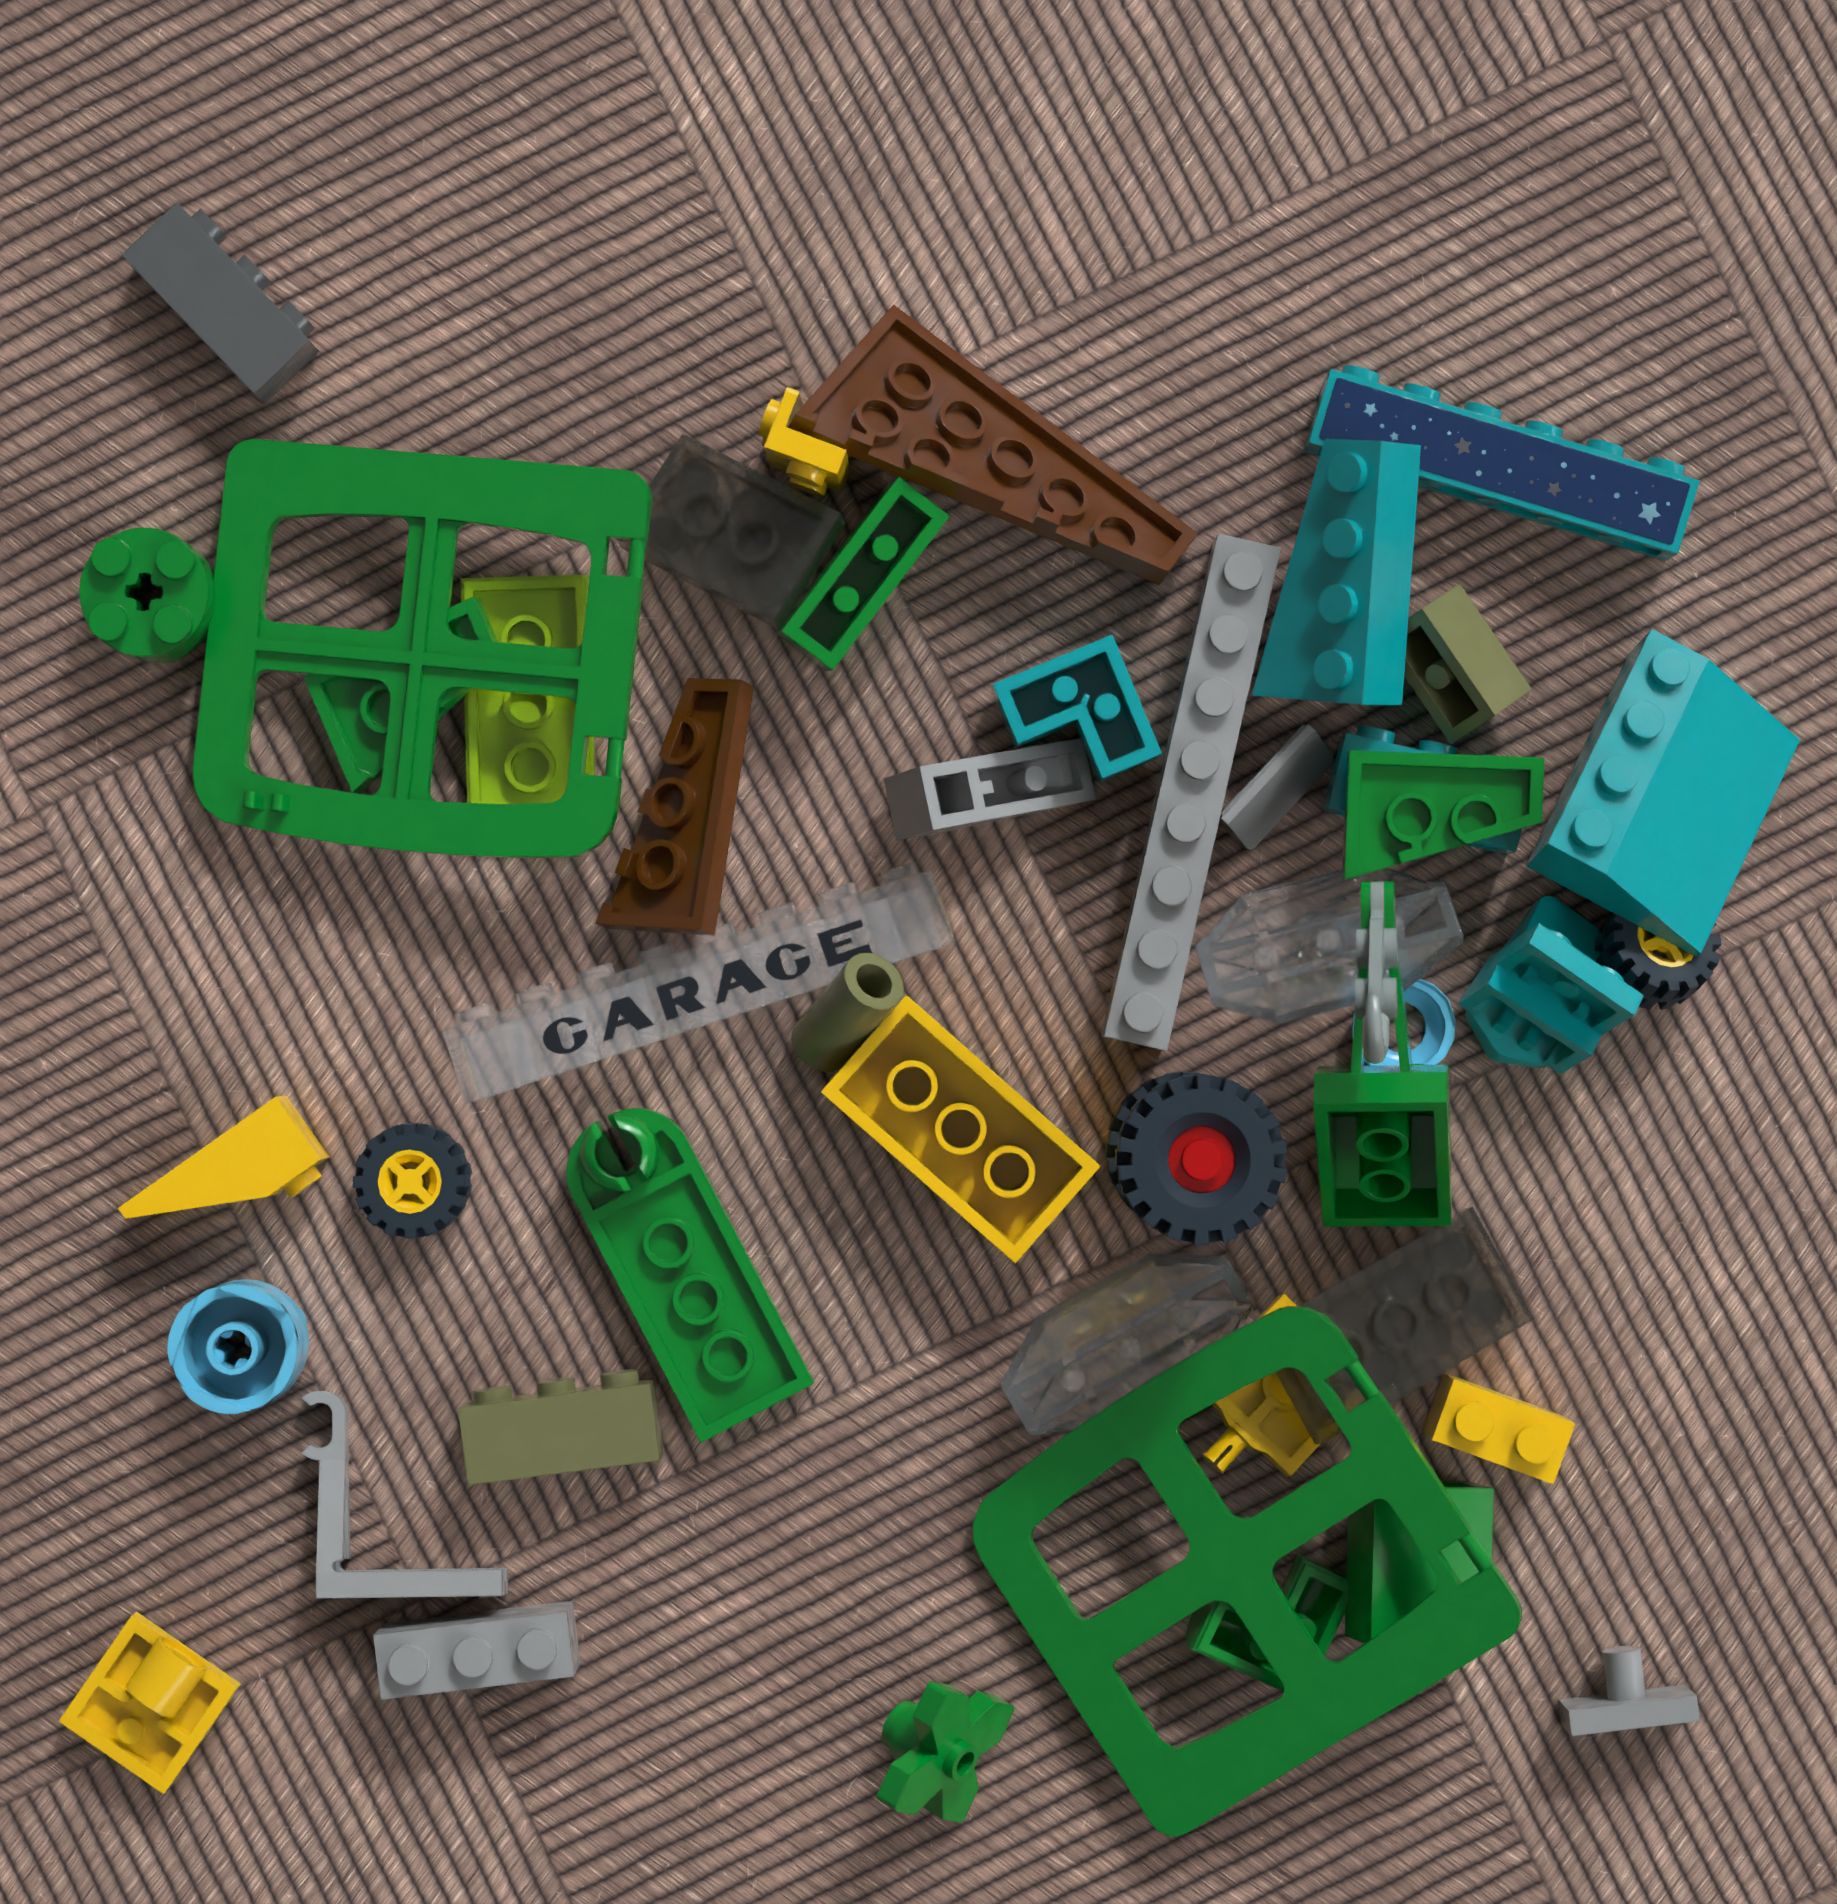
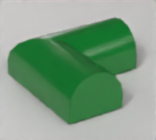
M1297 1554L1281 1587V1591L1325 1656L1346 1612L1349 1590L1348 1580L1346 1576L1308 1557ZM1213 1601L1191 1614L1186 1630V1643L1191 1650L1284 1692V1686L1230 1604L1223 1601Z

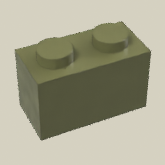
M1460 584L1408 618L1404 677L1450 744L1476 729L1532 690Z

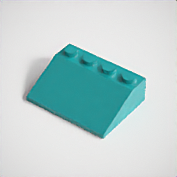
M1651 629L1628 654L1526 867L1698 957L1702 953L1800 739L1711 660Z

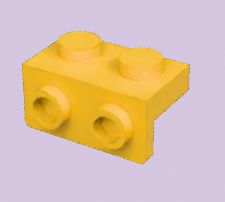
M787 387L781 402L774 399L770 400L758 432V436L763 437L762 446L765 448L770 466L785 472L790 476L788 482L790 485L807 493L824 497L828 488L842 494L851 471L847 450L788 428L796 412L803 406L800 391Z

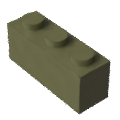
M628 1369L600 1374L601 1385L576 1388L574 1377L537 1382V1393L512 1396L511 1386H496L474 1390V1401L465 1402L458 1408L467 1484L476 1485L660 1461L664 1450L654 1378L639 1380L638 1369Z

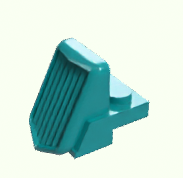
M1544 896L1530 907L1505 946L1488 958L1465 994L1461 997L1458 1005L1466 1009L1468 1023L1490 1060L1532 1068L1549 1066L1559 1074H1562L1592 1056L1603 1034L1633 1017L1644 995L1625 983L1622 976L1615 970L1596 963L1598 957L1603 953L1595 950V940L1601 934L1598 931L1599 928L1552 896Z

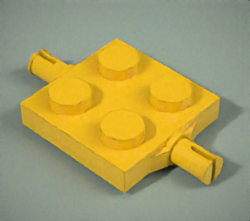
M1281 1294L1257 1319L1282 1307L1298 1306L1285 1294ZM1347 1297L1342 1306L1330 1317L1331 1321L1342 1331L1346 1338L1364 1318L1368 1317V1313L1363 1307L1357 1308L1354 1311L1359 1303L1351 1297ZM1284 1368L1248 1384L1212 1404L1220 1413L1228 1429L1202 1456L1208 1463H1214L1212 1467L1223 1474L1225 1469L1247 1446L1262 1453L1285 1476H1292L1337 1427V1423L1307 1377L1295 1368ZM1345 1368L1328 1378V1381L1348 1411L1354 1408L1363 1398V1395Z

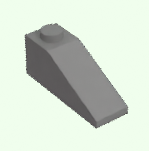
M1080 738L919 766L884 778L897 841L1096 800L1087 754Z

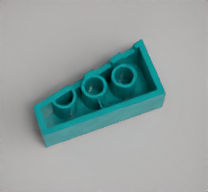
M1324 439L1251 696L1359 705H1402L1421 445L1371 440Z

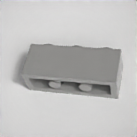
M573 1601L384 1623L373 1635L381 1700L574 1677L581 1664Z

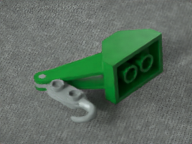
M1394 881L1361 882V929L1356 931L1358 978L1355 979L1351 1064L1344 1066H1319L1314 1073L1313 1107L1323 1227L1452 1226L1449 1065L1412 1063L1396 928ZM1385 968H1389L1390 978H1385ZM1389 1018H1394L1399 1065L1364 1066L1365 1059L1372 1064L1384 1061L1389 1046Z

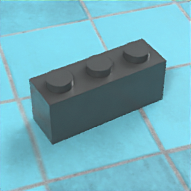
M176 202L121 256L265 404L320 352L307 338L315 327L289 300L279 309L267 297L263 290L271 284L270 280L245 254L235 263L219 247L227 236L201 209L191 217Z

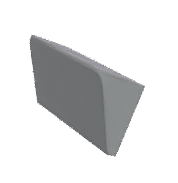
M1309 724L1300 726L1221 811L1219 825L1245 849H1254L1332 765L1334 760L1332 753Z

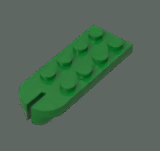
M645 1108L624 1109L607 1115V1118L613 1129L618 1130L636 1166L627 1171L625 1170L599 1120L585 1129L575 1141L567 1161V1183L576 1206L700 1443L811 1386L815 1383V1380L684 1131L672 1119L660 1112Z

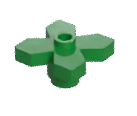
M930 1681L919 1702H901L890 1712L884 1723L882 1742L889 1748L890 1755L895 1761L891 1763L877 1793V1800L900 1813L915 1815L924 1806L926 1810L943 1820L964 1821L979 1789L975 1773L978 1757L1001 1741L1013 1715L1014 1706L994 1694L977 1691L969 1698L968 1695L951 1685Z

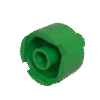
M147 527L128 529L101 540L93 548L80 579L79 598L81 609L92 633L109 647L144 662L168 663L177 661L192 653L191 651L198 647L208 635V626L213 616L216 600L214 571L199 551L169 532ZM152 583L163 590L162 599L151 600L148 608V606L140 602L141 592L149 591Z

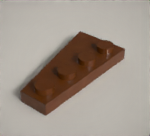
M687 678L659 753L660 758L664 760L656 784L652 789L646 788L637 811L643 814L644 817L631 850L623 848L614 873L621 875L612 902L610 905L602 904L595 924L608 929L715 936L754 691L753 685L741 679Z

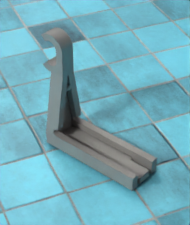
M314 1391L302 1397L311 1407L324 1403L332 1410L331 1442L322 1448L310 1444L302 1452L304 1456L310 1459L319 1460L316 1599L479 1596V1599L508 1594V1568L343 1569L342 1561L344 1559H351L349 1411L345 1401L339 1395L332 1392Z

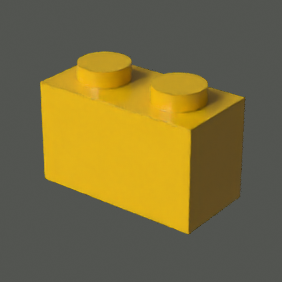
M1443 1372L1422 1432L1433 1441L1554 1484L1576 1423L1560 1414Z

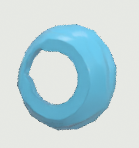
M1403 977L1405 1003L1414 1006L1422 1014L1425 1022L1424 1036L1421 1042L1411 1050L1412 1063L1437 1065L1448 1053L1455 1037L1456 1019L1450 1001L1434 984L1415 977ZM1354 1013V1016H1353L1352 1038H1353V1033H1354L1355 1013ZM1388 1049L1384 1061L1378 1064L1369 1063L1366 1059L1364 1062L1368 1066L1399 1065L1398 1052Z

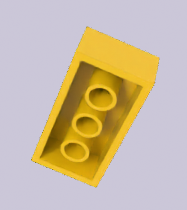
M907 995L821 1091L823 1095L1014 1263L1022 1257L1101 1167Z

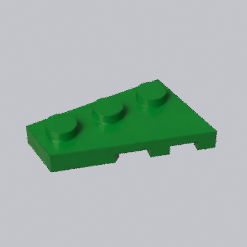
M471 597L449 608V627L455 636L461 639L498 642L480 599ZM308 674L303 678L352 793L361 794L383 771L390 692L387 686L378 680ZM452 688L447 691L439 703L438 720L471 689Z
M1347 751L1342 881L1542 823L1544 758Z

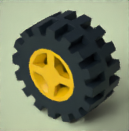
M1613 912L1602 923L1598 930L1601 934L1595 940V950L1603 952L1596 960V963L1615 970L1622 976L1625 983L1643 994L1644 996L1639 1007L1651 1009L1657 1002L1660 1010L1669 1009L1677 1002L1681 1004L1687 1000L1713 974L1712 971L1718 965L1721 956L1715 953L1721 946V937L1718 934L1710 933L1702 953L1696 957ZM1657 949L1658 951L1664 954L1660 957L1653 954L1651 951Z
M406 1123L382 1131V1133L372 1138L365 1145V1150L359 1155L355 1164L357 1169L355 1176H353V1188H356L358 1198L355 1200L359 1209L362 1208L368 1216L366 1219L373 1226H378L384 1230V1233L391 1236L420 1238L443 1230L462 1213L468 1196L471 1194L470 1174H472L470 1163H468L465 1157L464 1149L460 1143H456L451 1138L452 1135L432 1125ZM423 1175H424V1179H425L424 1186H425L428 1190H426V1189L423 1187V1182H424V1180H423Z

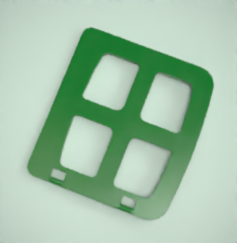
M261 439L243 440L236 444L230 451L226 463L214 571L216 600L213 616L208 626L193 761L194 789L203 807L217 819L229 824L312 840L404 852L505 858H574L583 856L601 846L613 831L620 805L621 770L624 742L627 740L644 581L642 574L646 542H648L652 507V492L647 481L635 472L622 469ZM322 516L383 517L406 520L409 533L400 615L396 624L386 631H370L270 621L265 614L272 541L276 526L288 518ZM475 524L543 534L585 544L591 553V567L582 644L577 648L569 649L469 640L455 636L449 627L448 616L457 539L460 529L465 525ZM610 539L630 540L626 577L606 575ZM272 670L381 681L387 686L390 692V707L380 789L375 794L364 795L294 784L261 776L252 770L249 764V750L256 686L261 673ZM452 688H467L572 699L576 706L567 787L563 796L555 802L529 804L435 801L431 796L430 787L439 703L442 696ZM589 737L609 739L605 776L585 774Z
M1286 1306L1279 1308L1221 1337L1129 1391L1074 1428L991 1492L981 1502L973 1521V1542L980 1560L1150 1823L1158 1832L1167 1836L1178 1837L1190 1832L1506 1641L1517 1631L1522 1620V1607L1519 1599L1496 1564L1492 1563L1472 1533L1469 1523L1383 1393L1377 1389L1359 1362L1358 1355L1342 1331L1327 1315L1309 1307ZM1284 1368H1295L1307 1377L1349 1441L1351 1452L1347 1458L1256 1515L1240 1518L1228 1510L1182 1440L1179 1434V1425L1183 1420L1248 1384ZM1345 1368L1365 1398V1401L1349 1411L1328 1381L1329 1377ZM1132 1458L1140 1464L1184 1531L1189 1541V1552L1184 1560L1095 1616L1083 1618L1036 1548L1033 1541V1532L1036 1525L1069 1497L1122 1459ZM1376 1499H1383L1391 1505L1434 1570L1437 1577V1586L1433 1592L1396 1622L1337 1662L1330 1661L1322 1654L1277 1585L1273 1576V1568L1275 1563L1286 1554ZM1457 1540L1479 1571L1462 1583L1441 1552V1550ZM1213 1601H1223L1230 1604L1281 1680L1284 1686V1693L1282 1696L1216 1731L1183 1745L1171 1746L1158 1736L1115 1670V1662L1204 1605Z

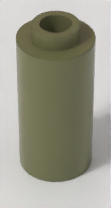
M873 953L857 954L845 964L792 1030L791 1040L793 1048L805 1064L818 1071L833 1072L839 1070L847 1063L900 1002L903 996V981L894 965L887 959Z

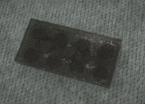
M1473 1206L1462 1209L1452 1215V1226H1433L1295 1306L1309 1307L1327 1315L1342 1331L1358 1355L1359 1362L1377 1389L1383 1393L1389 1404L1534 1320ZM1284 1368L1276 1372L1315 1445L1324 1444L1342 1433L1307 1377L1301 1371L1295 1368ZM1345 1368L1328 1378V1381L1348 1411L1365 1401V1398Z

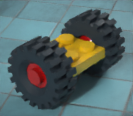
M1173 1072L1155 1079L1151 1078L1142 1083L1132 1094H1128L1121 1102V1107L1110 1122L1108 1141L1105 1143L1108 1173L1112 1184H1114L1125 1204L1153 1229L1179 1242L1181 1240L1191 1242L1194 1245H1209V1242H1227L1238 1238L1237 1234L1246 1229L1252 1230L1262 1222L1260 1218L1268 1209H1273L1279 1199L1276 1195L1281 1182L1285 1183L1287 1168H1284L1285 1154H1288L1286 1140L1281 1136L1278 1128L1280 1124L1274 1113L1269 1111L1264 1105L1263 1100L1253 1091L1241 1086L1240 1083L1222 1077L1196 1072Z

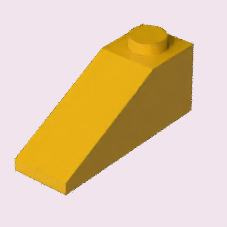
M286 1095L276 1096L118 1209L123 1217L127 1219L264 1198L279 1194L283 1190L286 1191L291 1199L322 1177L316 1167L330 1157Z

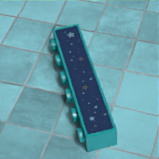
M1344 365L1342 372L1331 369L1324 379L1303 448L1305 453L1320 457L1324 439L1371 440L1421 445L1418 487L1659 560L1667 561L1679 553L1700 483L1698 479L1684 476L1686 468L1679 463L1657 457H1649L1647 464L1623 457L1625 450L1623 447L1599 439H1588L1586 446L1562 439V429L1540 421L1527 420L1525 427L1500 420L1502 416L1500 410L1481 403L1466 402L1464 409L1439 402L1441 393L1422 385L1405 383L1403 390L1378 383L1380 379L1378 373L1359 366Z

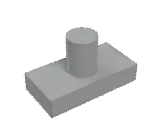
M1618 1646L1602 1650L1607 1694L1558 1699L1561 1725L1571 1736L1700 1721L1697 1695L1686 1685L1645 1689L1641 1648L1638 1646Z

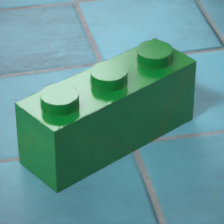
M899 476L890 480L775 633L824 671L834 670L949 518V515Z

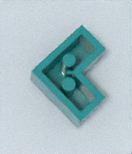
M1109 635L992 685L991 691L1016 749L1075 725L1098 783L1156 760L1162 754L1113 635Z

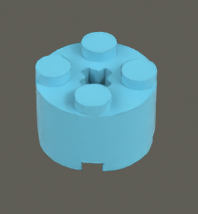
M240 1279L207 1289L183 1306L171 1326L167 1354L170 1366L173 1367L174 1373L181 1384L180 1387L188 1398L199 1406L213 1412L239 1414L263 1407L283 1395L294 1385L307 1361L309 1335L304 1312L286 1293L266 1282ZM242 1332L246 1335L245 1344L252 1347V1351L237 1360L234 1358L235 1347L227 1343V1338Z

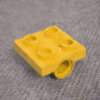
M135 1612L131 1615L58 1722L162 1794H165L236 1693L241 1683L140 1613Z

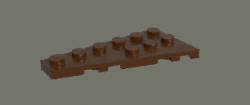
M894 304L796 412L788 426L792 430L847 450V455L1157 585L1161 584L1198 535L1195 530Z

